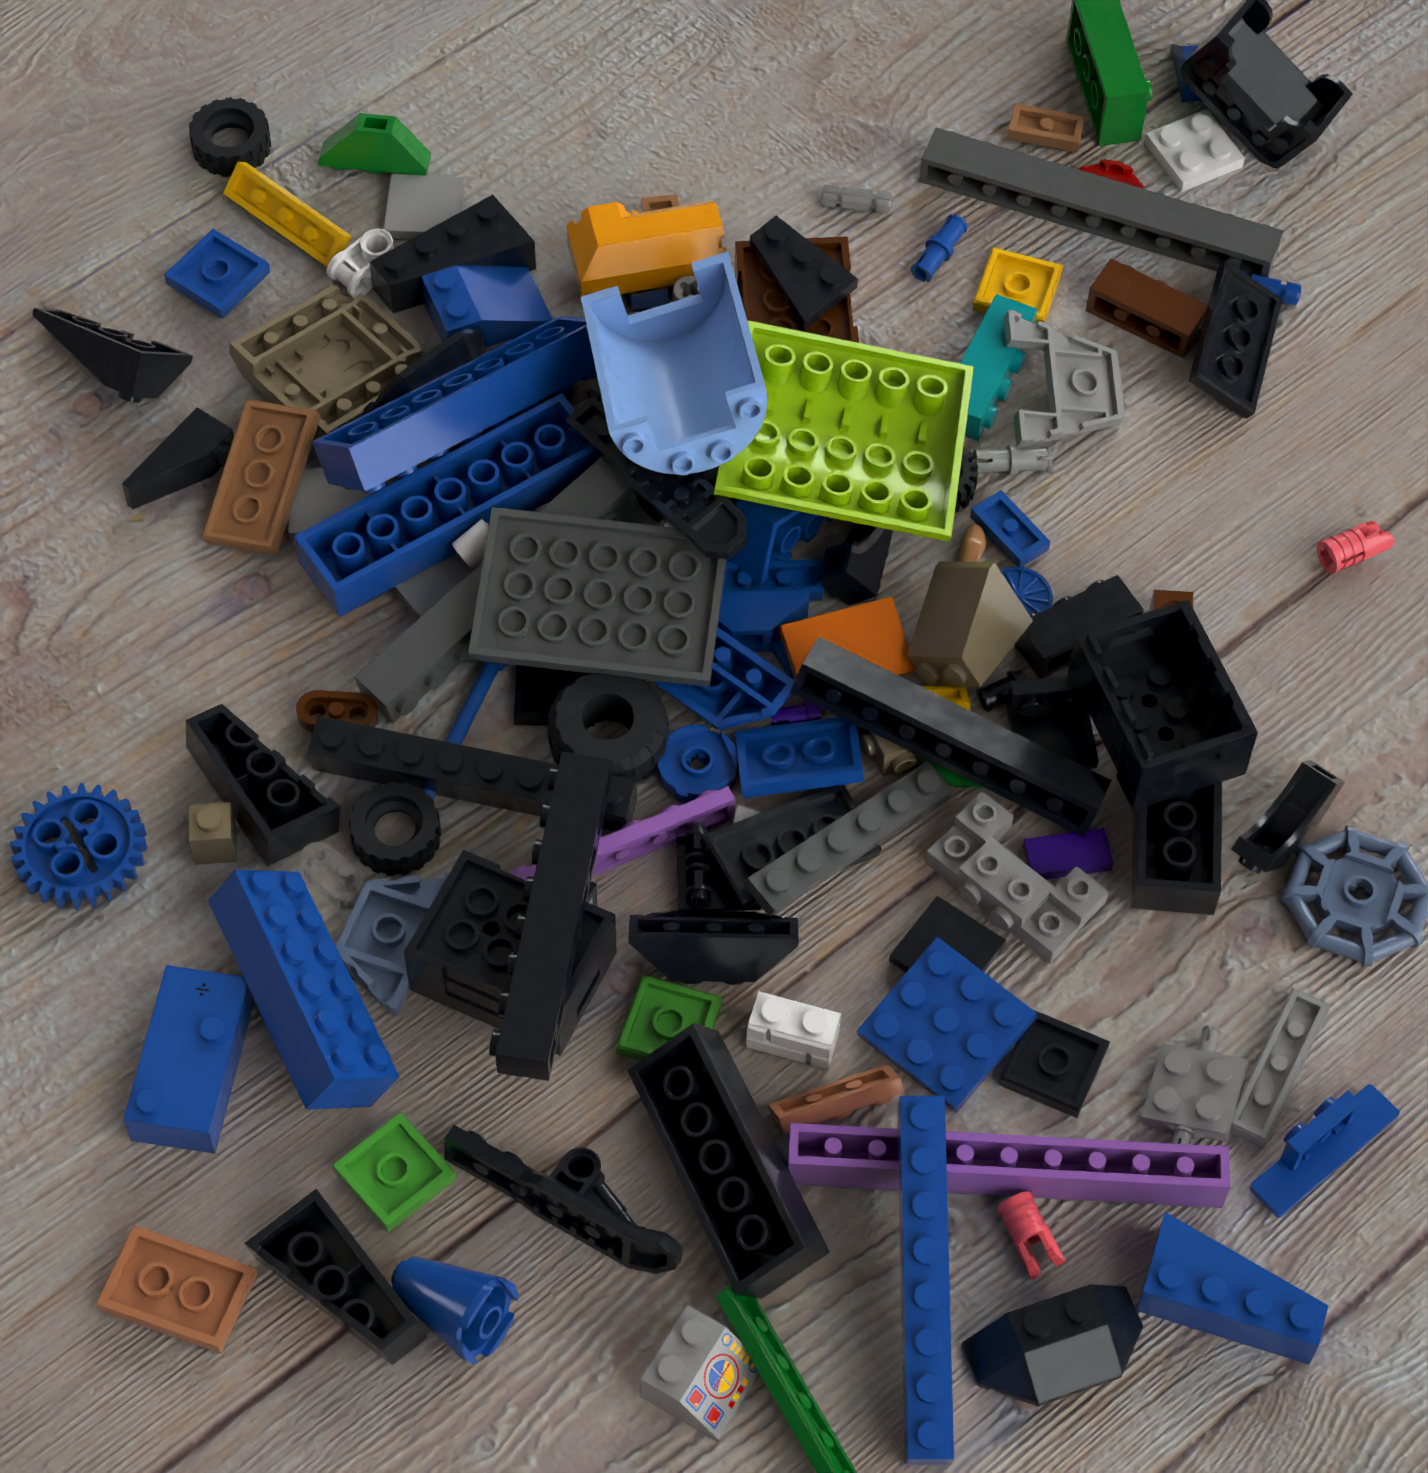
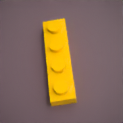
M237 162L223 192L224 195L326 267H328L329 262L337 253L347 248L352 237L350 234L248 163Z

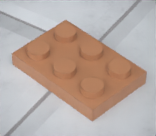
M134 1225L96 1305L99 1311L221 1354L256 1279L257 1271L255 1267Z

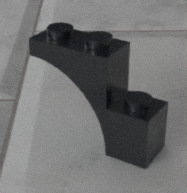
M1312 760L1303 761L1265 814L1247 832L1238 837L1231 850L1240 855L1239 863L1258 874L1261 870L1266 873L1285 867L1309 827L1320 823L1345 781Z

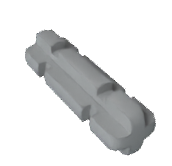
M826 184L822 189L821 204L835 208L836 204H841L843 209L870 212V208H874L877 213L888 214L891 211L893 197L892 193L886 191H878L877 194H872L873 190L844 186L843 190H839L836 185Z

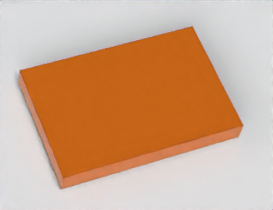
M892 596L784 624L778 629L794 679H796L803 661L818 636L900 677L914 674L916 671L907 657L909 646Z

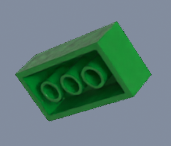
M1072 0L1066 42L1098 145L1104 146L1140 141L1147 102L1152 100L1153 90L1151 81L1149 79L1145 80L1120 0Z

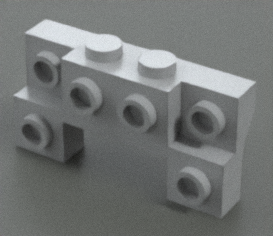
M982 791L955 817L954 825L927 850L925 863L955 886L965 901L971 905H978L987 912L998 928L1004 931L1009 930L1051 964L1064 951L1087 921L1106 903L1108 891L1077 866L1056 887L1050 884L998 842L1011 828L1013 815Z

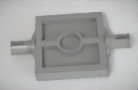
M1209 1025L1203 1027L1198 1047L1188 1048L1162 1043L1141 1119L1143 1125L1161 1128L1174 1135L1172 1144H1189L1191 1139L1211 1138L1225 1142L1228 1140L1247 1064L1244 1058L1224 1055L1215 1051L1220 1030L1212 1026L1211 1032Z

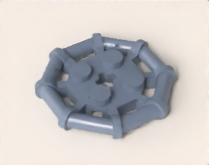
M1346 825L1344 830L1310 844L1301 843L1294 851L1296 858L1286 888L1280 892L1281 902L1288 906L1308 939L1306 944L1313 950L1318 947L1361 962L1362 966H1372L1374 961L1408 947L1417 948L1423 942L1422 931L1428 915V882L1408 851L1410 847L1403 841L1398 844L1356 830L1355 825ZM1342 848L1346 850L1344 858L1335 861V858L1328 860L1324 856ZM1359 848L1385 856V858L1381 859L1360 852ZM1398 865L1409 884L1403 885L1400 879L1397 883L1392 875L1394 867ZM1310 868L1321 873L1317 886L1304 885ZM1359 886L1364 888V895L1370 898L1357 900L1353 898L1349 891H1354ZM1402 900L1413 902L1409 919L1398 914ZM1315 901L1317 903L1319 915L1324 919L1320 925H1318L1307 907V902ZM1335 927L1359 935V944L1330 933ZM1386 927H1390L1396 933L1393 936L1373 943V936L1379 934Z

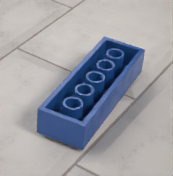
M234 870L208 902L306 1110L371 1107L399 1078V1075L300 872Z

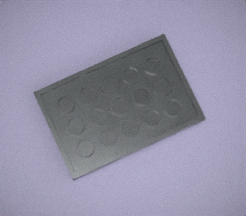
M492 507L468 650L469 660L591 674L601 673L635 677L643 680L710 687L727 559L705 557L687 537L674 527Z

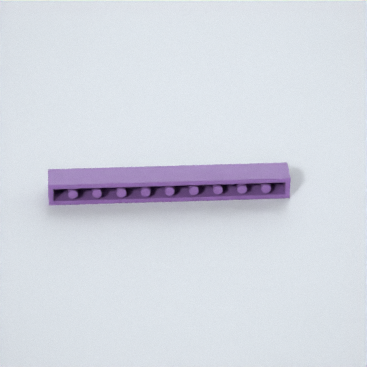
M790 1123L788 1169L796 1185L899 1190L898 1129ZM946 1131L947 1193L1013 1196L1030 1191L1034 1198L1223 1208L1230 1189L1229 1147Z

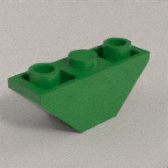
M359 113L323 142L318 165L329 166L334 170L360 169L372 174L389 172L407 175H427L431 152L397 117Z

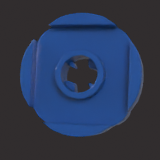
M688 725L668 735L665 754L657 763V772L664 788L673 794L679 803L685 804L695 800L700 794L708 790L717 791L727 786L731 790L736 782L738 754L732 740L721 731L717 734L714 731H708L707 726ZM697 757L700 762L707 761L709 763L707 766H704V769L695 770L688 766L691 765L690 759Z

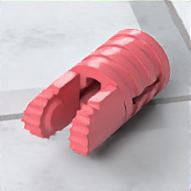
M1374 521L1363 523L1318 542V559L1328 573L1334 574L1392 548L1395 542L1394 537L1388 531L1385 532L1383 530L1381 532L1380 526Z
M1026 1191L1004 1200L997 1206L996 1210L999 1216L1002 1217L1004 1225L1008 1228V1233L1013 1238L1012 1243L1030 1279L1033 1280L1041 1276L1039 1263L1029 1247L1042 1241L1048 1258L1056 1267L1066 1261L1049 1226L1045 1224L1043 1216L1039 1213L1040 1210L1037 1204L1034 1203L1035 1198L1032 1192Z

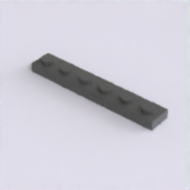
M927 761L748 877L744 886L768 916L771 917L948 800L954 790L932 764Z

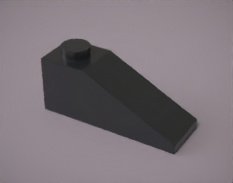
M197 407L122 483L127 506L132 509L138 508L213 477L222 466H225L234 438L233 429Z

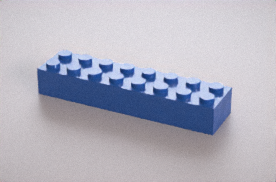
M558 316L312 441L328 484L345 487L346 490H360L365 494L376 492L385 487L386 480L394 476L402 477L409 475L418 469L417 464L425 460H436L449 453L448 448L458 443L465 444L481 436L480 432L486 428H495L512 420L511 415L519 411L526 412L542 404V399L550 395L557 396L570 391L573 388L572 384L579 380H589L597 377L585 318Z
M561 393L295 535L294 540L299 563L338 617H341L456 554L457 551L452 546V543L480 519L483 518L489 524L492 507L533 512L541 505L550 503L594 464L600 456L567 429L565 419L576 410Z

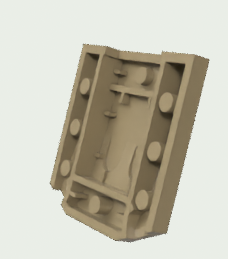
M333 285L229 343V354L241 375L271 403L318 411L321 417L313 441L363 416V409L370 402H375L380 392L401 371L422 357L419 341L372 299L360 294L355 299L339 294V287Z

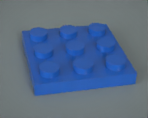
M936 937L858 1028L857 1036L932 1095L945 1096V1105L957 1113L1037 1018V1012L939 937Z

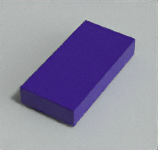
M1104 828L1088 830L1084 837L1071 832L1024 839L1023 842L1027 865L1045 880L1066 877L1076 866L1086 874L1110 871L1113 867V860Z

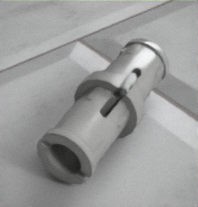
M1008 445L1006 449H974L973 460L989 461L988 463H977L978 474L1007 471L1008 475H1017L1019 471L1052 470L1053 460H1037V457L1053 456L1050 446L1018 449L1017 445Z

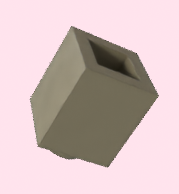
M231 802L189 805V843L195 865L237 862L236 823Z

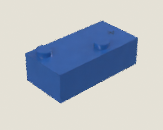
M166 965L123 1119L131 1141L216 1153L255 1002L243 976Z

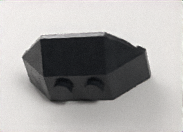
M478 326L454 333L401 371L380 392L376 401L370 402L363 409L364 415L485 354L483 330Z
M671 910L653 912L645 916L635 914L630 915L628 943L670 981H682L686 984H698L702 981L739 985L744 982H756L798 947V918H782L778 915L769 917L767 913L737 911Z
M1089 1284L1007 1312L963 1341L961 1347L979 1387L988 1390L993 1389L1008 1397L1039 1407L1121 1378L1142 1332L1143 1324L1126 1286Z

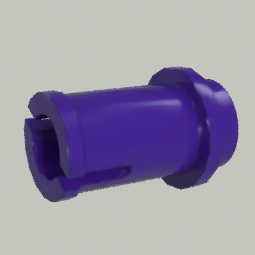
M804 700L805 704L780 708L771 717V725L776 726L821 719L819 706Z

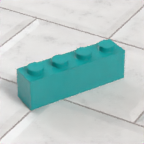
M998 294L995 295L960 364L974 366L965 437L979 441L985 428L991 429L998 414L996 406L999 400L1006 401L1013 382L1010 378L1013 373L1019 374L1026 359L1025 349L1006 347L1003 317L1008 310L1021 313L1022 319L1034 324L1037 317V308Z

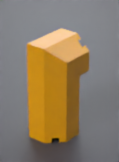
M713 201L640 213L632 210V214L625 210L624 205L613 202L589 206L581 212L582 219L575 224L573 219L566 225L567 245L581 297L614 286H618L620 294L671 286L681 277L695 276L692 262L727 252L726 247H722L723 225L717 204Z

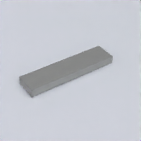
M1294 987L1291 988L1239 1096L1230 1133L1257 1146L1265 1147L1329 1012L1331 1004Z

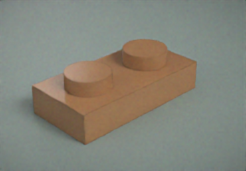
M1015 103L1007 139L1078 153L1085 116Z

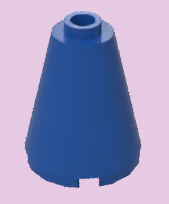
M417 1256L400 1262L393 1271L391 1277L392 1288L413 1314L461 1359L472 1364L478 1363L475 1359L476 1356L482 1354L488 1357L505 1338L515 1314L508 1311L510 1301L513 1299L518 1302L516 1285L507 1279Z

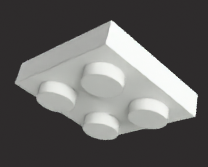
M1207 109L1148 132L1145 136V145L1181 192L1243 167L1245 157Z

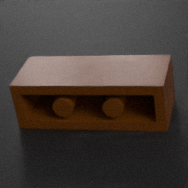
M1110 259L1089 289L1086 312L1184 359L1201 334L1208 305L1196 297L1184 294L1160 280H1155L1136 271L1129 265Z

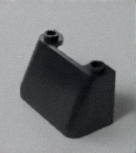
M1243 0L1186 59L1181 66V76L1192 91L1260 162L1272 168H1279L1318 140L1353 93L1341 80L1330 74H1322L1313 81H1310L1263 31L1273 19L1272 8L1266 0Z

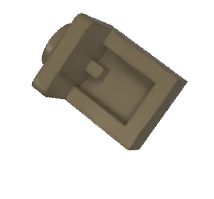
M866 729L860 735L861 745L866 756H873L882 776L893 772H906L920 762L919 755Z

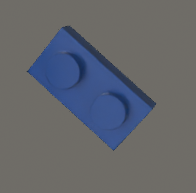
M1002 490L971 508L970 518L984 528L985 534L1016 566L1023 567L1049 550L1050 540Z

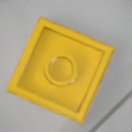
M993 247L974 298L972 310L986 314L995 295L998 294L1037 308L1035 324L1039 321L1046 323L1064 265Z

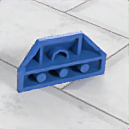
M718 628L710 687L661 681L655 682L656 686L717 730H722L773 717L792 695L790 691L795 681Z

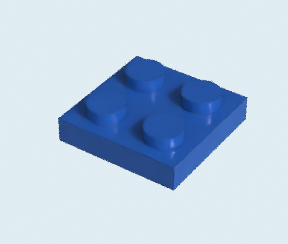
M213 228L173 265L164 276L167 285L223 319L271 271L267 261Z

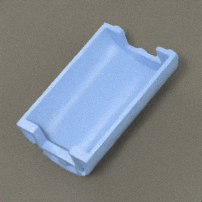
M728 252L691 263L700 294L639 313L627 315L618 286L581 297L610 436L617 448L626 457L649 470L666 474L688 475L727 463L752 442L764 421L767 410L766 387Z

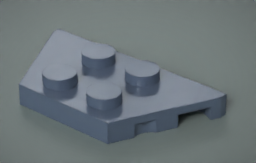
M450 872L444 873L445 878L419 880L418 875L402 877L395 881L388 879L366 881L336 944L348 972L393 1016L398 1017L410 990L404 951Z

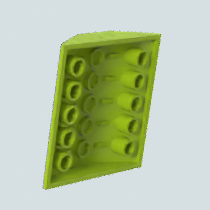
M747 320L766 387L767 410L762 426L752 442L731 461L719 465L714 494L950 542L974 366Z

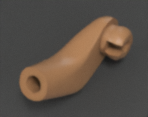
M979 524L967 526L957 562H979L986 546L985 531Z

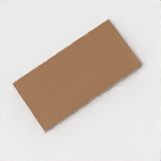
M246 399L201 537L205 543L277 556L321 417L317 410Z

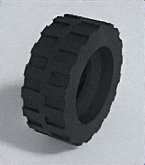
M232 97L223 100L216 99L208 105H203L201 110L195 112L192 116L193 120L189 124V136L193 156L199 162V166L207 169L209 173L229 177L232 175L237 162H246L256 168L264 163L266 157L268 158L270 154L269 147H271L268 120L265 118L263 110L258 109L257 105L253 102L249 103L241 98L232 99ZM226 128H241L248 133V138L245 142L231 147L215 145L212 138L216 132Z
M396 781L388 782L385 785L378 784L373 786L372 790L365 791L360 795L361 798L358 802L355 801L352 806V814H349V832L353 851L356 856H359L360 862L365 867H370L373 872L378 874L380 872L385 873L386 876H394V874H402L403 876L410 874L413 870H420L427 861L430 862L433 859L435 850H438L440 846V819L438 809L434 805V800L430 795L427 796L423 789L420 787L415 788L406 782H403V784L396 783ZM390 812H402L410 816L415 823V832L412 838L406 843L397 846L382 843L375 835V825L383 815Z

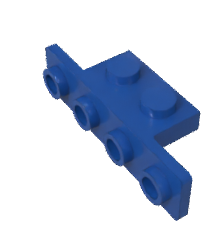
M1368 1084L1355 1096L1347 1090L1337 1100L1332 1096L1327 1098L1315 1110L1314 1116L1316 1117L1305 1126L1302 1122H1299L1285 1135L1283 1141L1286 1145L1280 1159L1251 1183L1250 1191L1276 1217L1281 1218L1394 1122L1400 1114L1399 1110L1372 1084Z

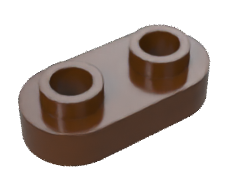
M313 690L302 695L296 705L299 724L309 732L314 731L317 718L312 716L316 713L324 714L322 717L375 727L378 720L375 701L364 693ZM357 715H361L364 717L360 720H352V718Z

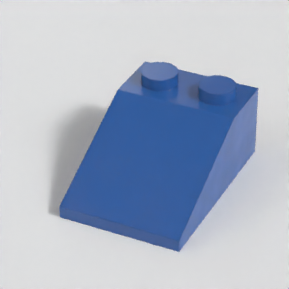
M455 265L421 276L424 305L441 342L458 331L473 329L479 326L484 332L486 348L517 338L552 320V316L528 267Z

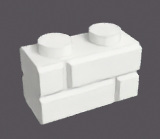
M759 991L747 1027L746 1048L801 1063L810 1062L812 1066L828 1070L839 1035L841 1013Z

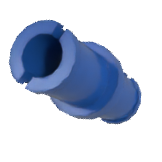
M949 214L936 235H931L925 242L926 249L911 266V272L918 280L930 282L942 262L948 261L953 255V247L968 229V225L962 217L956 214L953 216Z

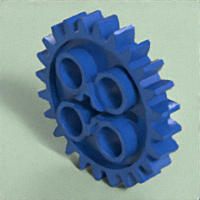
M80 783L77 793L73 794L65 785L62 788L61 797L57 798L50 791L47 792L48 803L45 805L34 800L32 802L36 812L34 815L29 813L21 814L25 826H16L13 829L18 840L10 842L13 854H15L11 859L14 868L18 869L16 872L20 882H26L27 889L31 895L39 891L43 903L48 902L54 896L57 908L61 909L67 900H72L74 909L79 910L84 899H88L92 908L96 907L97 896L102 895L110 902L112 901L110 890L115 887L125 892L127 889L123 879L136 880L138 876L134 866H144L145 864L143 854L141 853L148 850L146 839L143 838L147 835L144 824L140 823L141 819L138 810H132L129 799L125 798L119 801L117 792L114 789L104 797L101 785L98 784L91 793H87L84 783ZM87 819H96L92 823L81 824ZM63 820L69 821L82 848L87 850L91 863L97 869L95 873L90 872L77 845L72 843L68 830L61 823ZM58 837L55 842L44 843L50 838ZM115 849L110 854L100 855L104 850ZM77 868V870L71 874H62L67 869Z

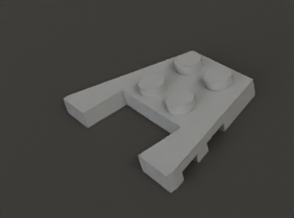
M1008 310L1003 317L1006 347L1042 350L1044 352L1050 412L1017 411L1013 417L1017 447H1028L1120 425L1125 418L1118 351L1075 334L1070 338L1053 331L1052 325L1042 321L1034 324L1022 319L1021 313Z

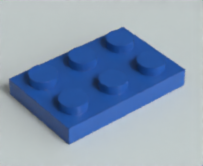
M842 717L735 731L743 798L865 782L857 725Z

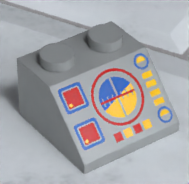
M687 1305L640 1379L641 1398L719 1442L760 1373L742 1342L726 1326Z

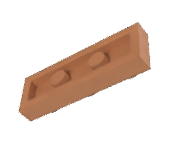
M886 1064L770 1103L768 1108L771 1120L785 1134L790 1133V1123L814 1124L826 1119H843L848 1117L853 1110L868 1105L881 1106L887 1104L892 1100V1097L903 1094L904 1091L901 1078Z

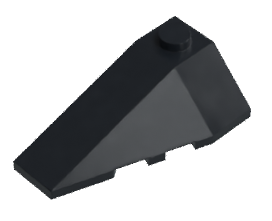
M34 308L32 315L104 386L118 391V397L123 400L140 403L141 398H158L192 363L193 355L157 341H151L150 344L145 341L133 339V333L101 327L99 322L63 310Z

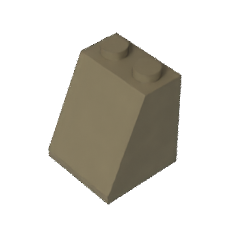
M939 561L935 566L907 657L915 667L917 676L928 685L982 687L1033 620L995 562Z

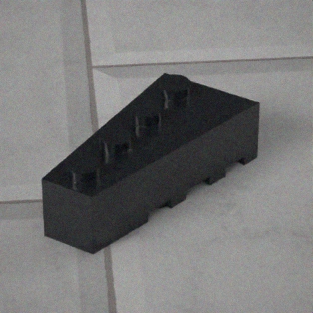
M492 194L370 261L373 290L392 313H397L424 304L421 276L455 265L528 267L530 271L535 270V241Z
M223 704L186 720V748L224 803L231 802L234 819L267 867L339 832L340 805L331 797L325 798L315 789V783L304 774L300 776L286 764V758L275 749L271 751L260 742L259 735Z
M317 1188L244 1243L256 1260L391 1365L428 1338L417 1319Z

